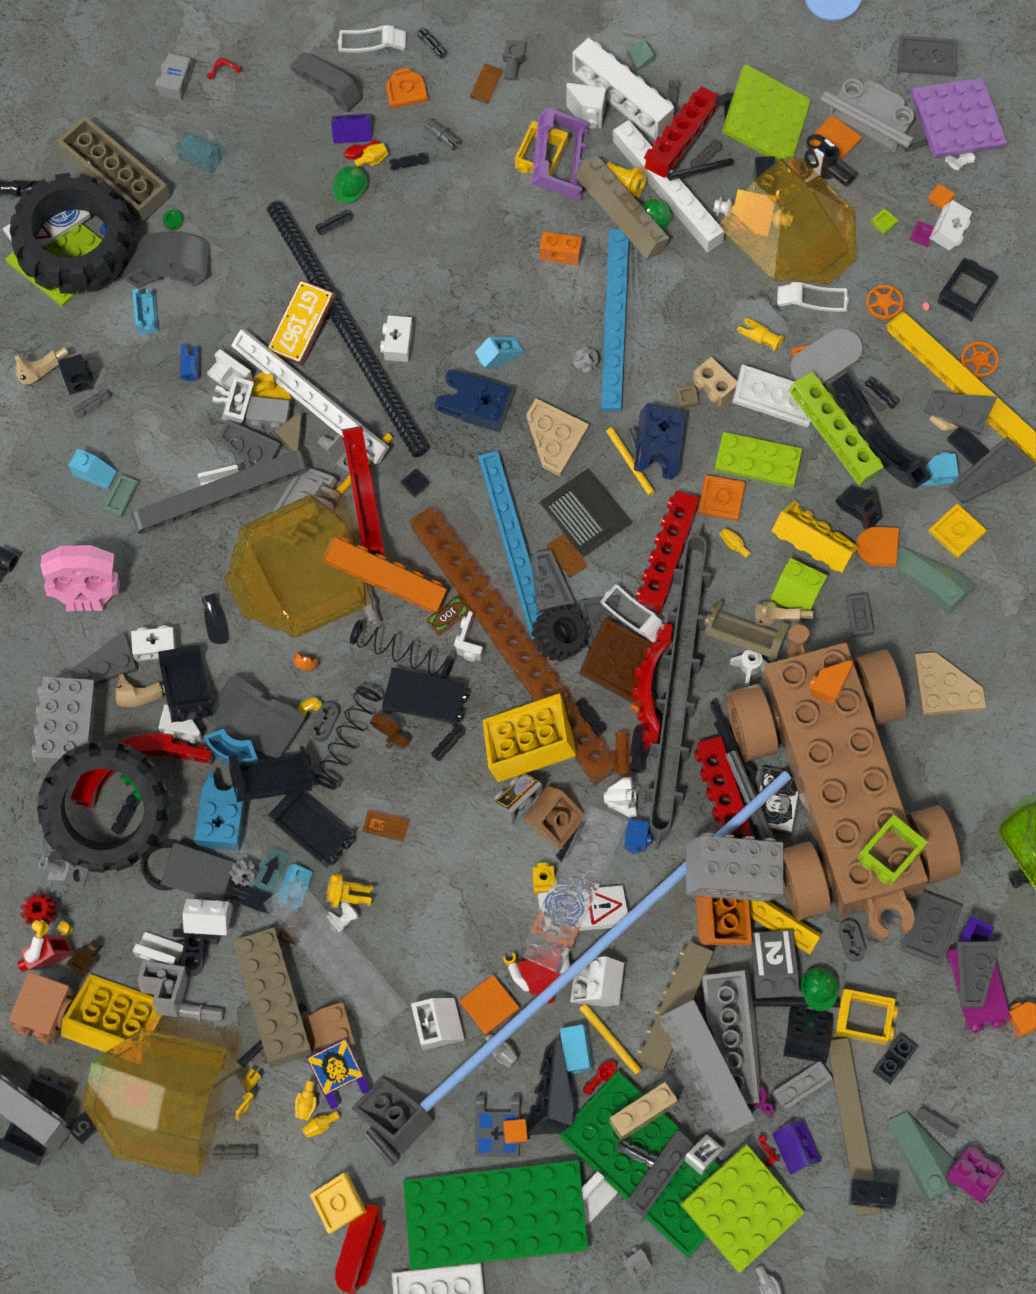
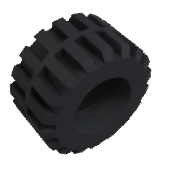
M566 605L556 606L535 619L537 622L533 623L532 626L535 630L531 631V636H534L535 639L532 642L533 645L537 644L536 650L538 652L542 651L544 658L549 656V660L552 661L556 659L557 661L566 660L581 652L582 648L586 646L587 643L585 641L589 637L586 632L589 629L588 626L584 625L586 620L585 618L581 619V613L579 611L574 612L575 608H567ZM555 623L564 628L567 636L566 643L560 642L555 637L553 632Z

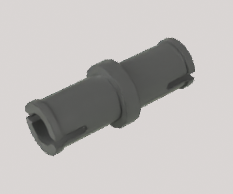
M433 118L427 121L431 125L425 123L424 128L435 135L436 140L446 144L452 151L458 148L455 144L460 145L461 141L449 133V129L439 125Z

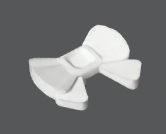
M973 153L959 154L960 158L958 159L952 156L945 157V162H948L955 170H960L967 163L975 162Z
M341 903L343 915L340 918L333 912H328L327 920L330 921L332 930L338 934L343 933L344 927L351 920L358 919V914L351 907V904Z

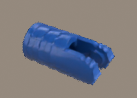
M181 344L180 378L183 381H195L198 379L199 346H194L192 356H187V344Z

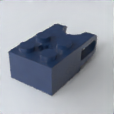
M448 370L445 376L448 386L456 389L457 393L451 397L439 396L434 404L435 409L443 414L462 419L463 422L500 433L513 399L512 388L456 370Z
M647 403L639 414L634 471L642 473L649 466L650 461H656L662 467V477L669 480L674 479L679 468L686 412L652 403Z

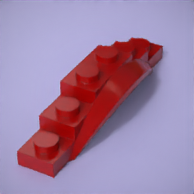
M664 623L660 629H657L655 635L656 642H653L649 648H646L645 660L636 666L634 670L636 686L632 688L631 698H634L633 705L640 706L637 711V720H639V727L647 728L643 731L642 741L645 742L644 748L650 750L651 743L657 744L660 723L652 703V676L659 656L671 644V624Z

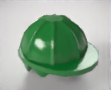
M349 165L341 168L334 178L333 194L335 198L344 204L356 201L367 187L365 173L356 166Z
M657 198L645 201L641 206L664 231L672 219L670 206L665 201Z
M814 968L808 971L801 980V991L804 1000L810 1008L816 1011L830 1009L835 1004L838 995V981L835 975L824 968Z

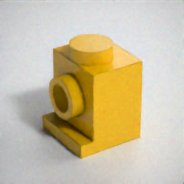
M549 863L536 864V867L532 868L534 897H538V893L555 892L554 866H549ZM547 875L548 878L541 880L540 876Z

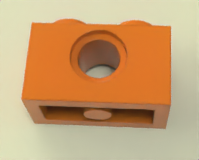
M543 231L539 248L540 260L579 266L582 237Z

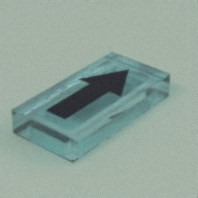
M270 847L252 886L272 894L290 855Z

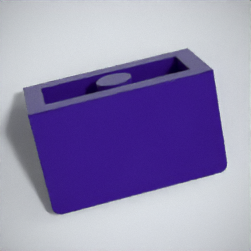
M370 113L332 116L333 143L366 142L372 140Z
M970 916L958 942H969L972 935L988 941L995 927Z
M804 1120L790 1123L773 1133V1138L790 1174L821 1162V1158Z

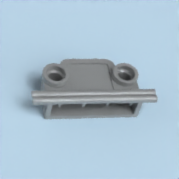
M847 79L837 96L826 90L820 98V101L830 106L828 116L833 115L848 127L894 152L897 151L900 144L908 148L914 139L907 134L914 119L913 110L904 106L905 101L898 93L887 90L879 83L868 81L862 84L858 79Z

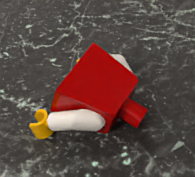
M35 920L32 924V929L37 934L33 936L32 944L21 950L23 958L17 961V965L22 972L27 970H44L72 956L73 953L66 939L73 931L72 925L66 921H61L57 927V930L62 933L61 935H45L49 930L48 924L43 920H40V922Z
M556 946V951L517 960L513 952V960L507 961L505 956H503L513 981L523 991H530L531 995L541 994L570 967L568 950ZM552 997L546 1004L555 1002L554 997Z

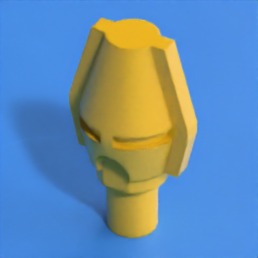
M383 143L370 145L363 150L364 154H362V157L354 160L357 167L365 163H370L372 166L380 163L389 153Z
M724 528L719 533L726 546L731 550L739 552L745 559L751 554L744 547L745 544L738 534L727 528Z
M307 1080L305 1090L302 1093H298L295 1100L296 1118L309 1120L316 1109L317 1097H314L313 1093L314 1081Z
M337 1111L327 1116H318L307 1123L301 1130L307 1138L319 1135L330 1128L331 1123L340 1119Z

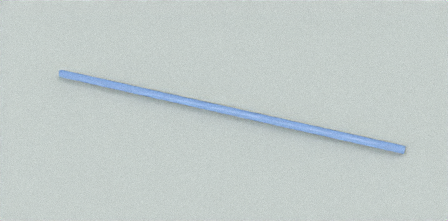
M783 771L725 824L714 837L731 835L791 780L790 775ZM686 861L423 1100L420 1106L428 1112L686 876Z

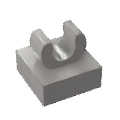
M633 1248L634 1254L627 1258L623 1255L622 1258L628 1273L633 1279H636L652 1266L642 1249L638 1251L636 1248Z

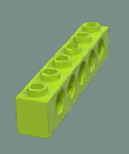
M812 371L793 382L789 393L860 487L878 476L884 468L880 458L875 456L868 442L863 440L856 426L848 420L845 411L837 405L833 395L823 386L821 379Z

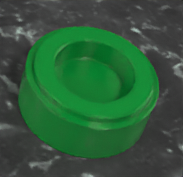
M169 210L163 215V223L167 229L177 230L182 226L183 218L179 211Z

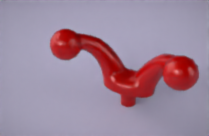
M219 58L215 61L212 71L207 74V78L210 80L214 79L216 70L221 66L227 65L233 68L236 73H240L242 68L239 65L235 66L226 58Z
M760 1135L758 1141L769 1155V1159L764 1161L763 1164L765 1167L773 1166L774 1161H780V1157L775 1156L776 1151L766 1145V1136Z

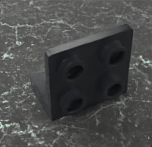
M790 1007L783 1056L827 1063L833 1014Z

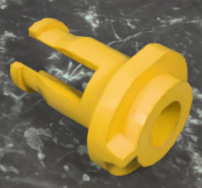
M611 162L606 165L633 197L642 196V190L647 180L644 168L637 166L631 170L616 166L614 163L611 164Z
M332 874L327 887L326 900L331 902L332 908H338L339 902L362 903L370 906L372 897L348 893L349 891L370 894L373 890V885L364 886L360 883L343 881L342 874Z

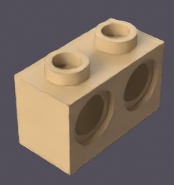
M712 357L706 360L693 373L695 386L700 390L703 389L707 393L708 398L720 407L734 396L737 381ZM709 374V375H711L712 377H711V378H705V377H703V375ZM718 388H724V389H726V391L721 392V391H718L717 389H718Z

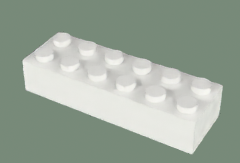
M589 37L573 51V74L588 86L606 88V101L654 140L657 137L661 138L665 127L671 125L674 117V106L669 100L662 98L656 89L646 85L641 77L635 76L626 65L619 63L613 54L607 53L598 42L592 41Z

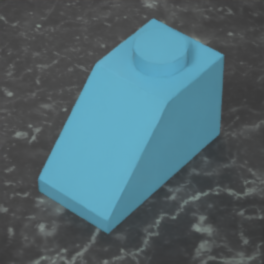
M489 337L475 353L484 368H495L522 355L524 351L515 337Z
M78 448L68 465L73 476L108 490L117 475L115 469L97 456Z
M942 452L935 455L925 466L932 478L919 487L954 484L959 477L956 453Z

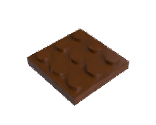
M606 618L578 674L633 703L634 698H631L633 686H636L634 670L636 666L645 660L646 648H649L652 643Z

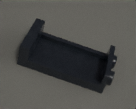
M199 645L158 651L159 667L171 723L213 716L212 702L209 697Z
M392 667L382 703L383 713L388 714L396 711L450 723L452 727H455L457 722L462 721L464 710H461L462 703L467 702L469 691H466L465 683Z
M300 746V753L296 755L239 763L237 756H230L229 773L236 801L243 802L312 791V782L316 781L314 769H310V753H306L304 746Z
M304 792L287 794L268 814L273 824L325 868L329 865H334L340 858L339 854L344 849H349L354 843V833L351 830L348 831Z
M39 1073L38 1076L32 1074L30 1077L32 1081L26 1093L63 1119L74 1097V1094L70 1091L71 1087L62 1082H58V1084L50 1082L51 1078L42 1073ZM12 1122L4 1138H0V1150L38 1167L48 1149Z

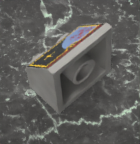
M525 773L521 777L517 776L510 782V787L506 791L502 790L495 796L494 808L513 825L532 807L542 794V784Z

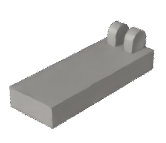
M821 1061L773 1091V1100L779 1104L780 1110L785 1112L831 1082L833 1078Z

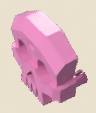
M92 545L60 546L41 556L40 566L45 579L44 588L46 596L60 600L66 605V611H84V609L85 611H92V609L94 611H103L105 603L111 597L119 595L120 581L118 573L114 572L113 553Z

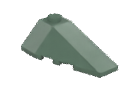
M902 546L898 549L897 566L894 568L947 615L977 587L961 572Z
M908 1112L887 1121L926 1202L959 1188L946 1178V1175L956 1162Z

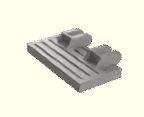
M307 467L308 471L292 479L261 530L264 535L296 548L301 541L310 544L314 541L311 535L302 532L304 529L314 533L320 531L319 526L305 519L313 521L321 507L328 510L333 509L334 505L330 501L323 499V496L336 500L340 497L338 492L325 487L326 485L333 488L337 482L336 478L310 467Z

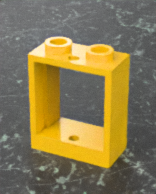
M533 120L515 157V169L529 174L533 172V162L525 160V157L534 138L536 139L538 122ZM552 127L548 131L547 143L558 146V149L548 169V176L551 177L554 176L569 143L567 132Z
M843 989L835 1036L886 1046L889 1040H893L895 1027H891L892 1019L897 1017L898 1006H894L896 999ZM850 1001L887 1008L882 1036L846 1029Z

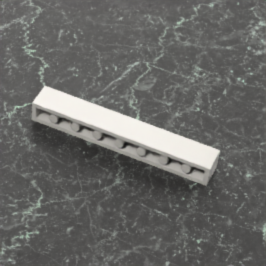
M628 120L613 130V142L634 167L644 168L646 162L644 159L645 153L649 148L652 149L653 147ZM644 168L648 184L670 206L671 211L707 253L723 243L724 230L680 179L669 181L667 176L663 178Z

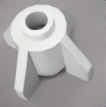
M749 649L744 651L742 655L733 657L730 660V665L741 667L743 673L746 674L744 686L747 687L749 686L751 675H755L759 671L764 672V666L768 664L762 659L760 653Z
M631 777L622 778L604 792V802L609 808L628 817H637L638 812L635 804L637 800L636 794L639 792L640 786L632 785Z

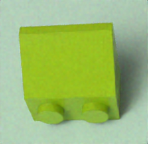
M790 558L777 582L770 601L786 609L802 608V611H811L826 584L827 575Z

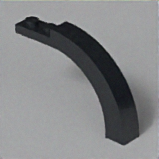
M843 372L828 383L845 411L846 417L851 424L856 426L860 436L868 442L870 449L875 456L880 458L884 469L904 485L914 489L932 478L922 460H917L906 454L884 432L869 411L847 372Z

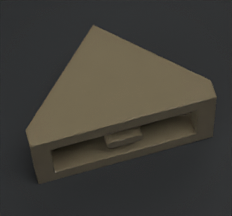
M296 414L275 431L277 440L289 453L301 448L303 427L301 414Z

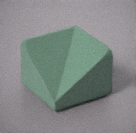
M645 40L628 48V57L637 70L654 62V54Z

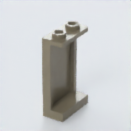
M719 600L716 606L712 605L704 622V626H707L706 635L774 659L777 658L790 624L782 621L778 631L721 612L723 601Z

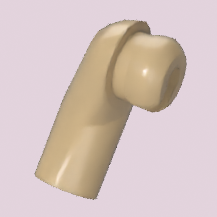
M931 416L929 419L930 422L942 431L958 428V426Z

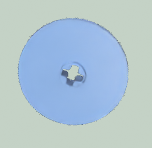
M805 0L807 7L814 15L828 21H840L852 16L858 10L862 1Z

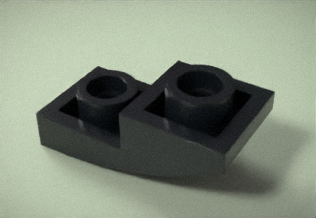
M900 1034L874 1068L873 1073L891 1085L918 1047Z

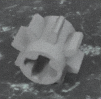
M587 346L575 351L576 356L573 362L577 369H583V373L597 368L595 364L598 363V355L594 350H589Z
M243 859L233 863L232 870L229 871L236 885L241 883L243 886L254 882V875L258 874L252 861L250 860L246 863Z

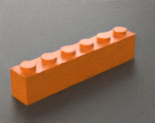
M341 536L330 540L321 562L430 613L438 611L447 590L441 587L442 584L432 579L430 581L423 579L424 575L416 571L408 572L404 570L405 566L396 562L391 564L386 561V557L380 554H375L374 556L368 553L367 548L360 545L355 547L349 544L350 541Z

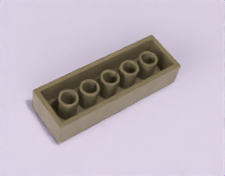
M86 116L80 119L57 140L60 151L85 174L95 177L97 184L101 185L104 182L118 192L119 199L125 202L127 209L142 222L170 197L167 184Z
M275 928L233 940L270 1067H276L312 1054Z

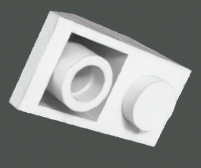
M164 705L158 727L161 734L173 735L174 738H182L188 743L202 742L201 733L192 719L171 723L168 705Z

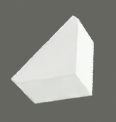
M706 1135L687 1153L685 1162L700 1175H703L724 1148Z

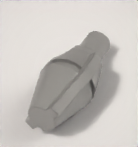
M489 1034L485 1040L488 1042L494 1036ZM506 1041L492 1053L498 1062L509 1068L518 1059L513 1048Z
M763 1266L758 1267L755 1271L760 1278L759 1288L761 1294H782L777 1279L774 1276L768 1275Z

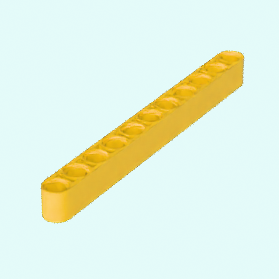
M900 312L886 325L889 333L955 394L997 397L906 313ZM997 397L987 423L1004 439L1008 437L1036 464V432Z

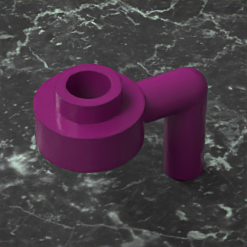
M760 1086V1103L748 1104V1106L754 1109L760 1108L768 1118L774 1116L772 1106L766 1103V1091Z

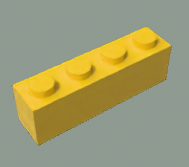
M794 500L781 511L771 532L775 533L779 539L787 540L794 544L796 549L809 553L813 559L826 563L832 570L842 573L849 566L858 546L841 533L830 531V525L824 521L815 520L813 518L814 514L811 511L806 510L804 512L799 508L800 503Z

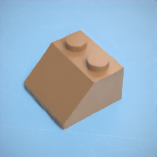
M547 786L523 817V820L536 833L559 849H562L586 815L562 790Z
M343 1002L322 1008L303 1019L312 1053L343 1038H346L351 1050L357 1049Z

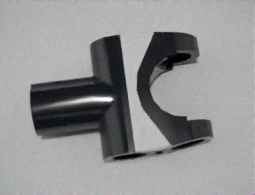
M819 134L810 135L806 142L808 150L804 156L806 165L823 179L835 178L843 186H849L857 173L838 159V148ZM816 139L819 140L821 144L818 146H813L810 144V141ZM813 154L816 161H810L808 155Z

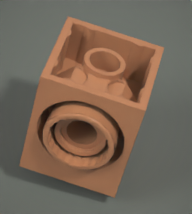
M28 972L8 1021L13 1026V1029L17 1031V1034L29 1038L32 1035L41 1043L49 1045L52 1042L56 1044L62 1031V1019L76 995L68 985Z

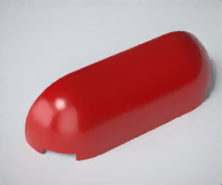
M374 1205L364 1206L367 1212L349 1223L335 1269L337 1286L340 1290L349 1294H356V1291L361 1286H366L383 1234L384 1223H381L379 1214L381 1210Z

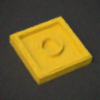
M957 503L928 532L959 559L986 534L987 530Z
M348 1173L339 1175L310 1194L328 1234H333L367 1212Z

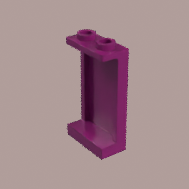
M957 949L947 952L946 960L951 966L960 1001ZM996 963L983 1008H961L965 1020V1031L979 1032L984 1030V1027L991 1025L993 1028L1003 1027L1010 1019Z

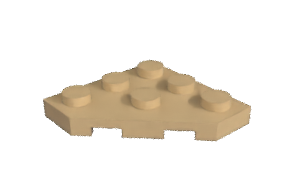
M535 399L526 414V419L542 468L561 476L586 434L589 424Z
M936 652L915 654L914 660L922 716L982 711L986 709L983 687Z

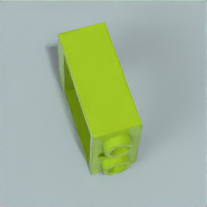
M893 814L860 852L858 859L865 869L874 871L882 883L890 884L893 887L924 851L928 842ZM889 830L914 849L895 873L891 872L869 854Z

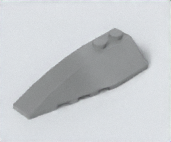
M744 970L704 975L702 979L706 1017L711 1027L714 1041L746 1104L760 1103L758 1047L750 972Z

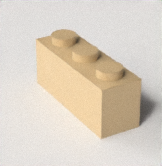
M666 1082L610 1117L609 1123L620 1140L626 1139L675 1107L678 1100Z

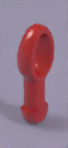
M372 140V142L364 145H351L345 150L343 155L345 159L356 160L362 156L364 149L370 145L380 144V142Z
M607 1061L599 1066L596 1076L588 1084L584 1085V1094H592L593 1090L602 1081L613 1077L616 1071L615 1062Z

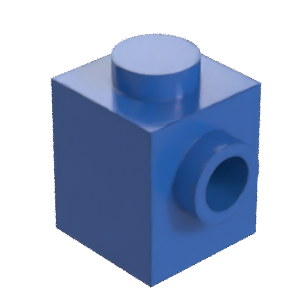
M628 819L624 849L633 854L645 852L646 846H650L652 834L648 833L649 822Z

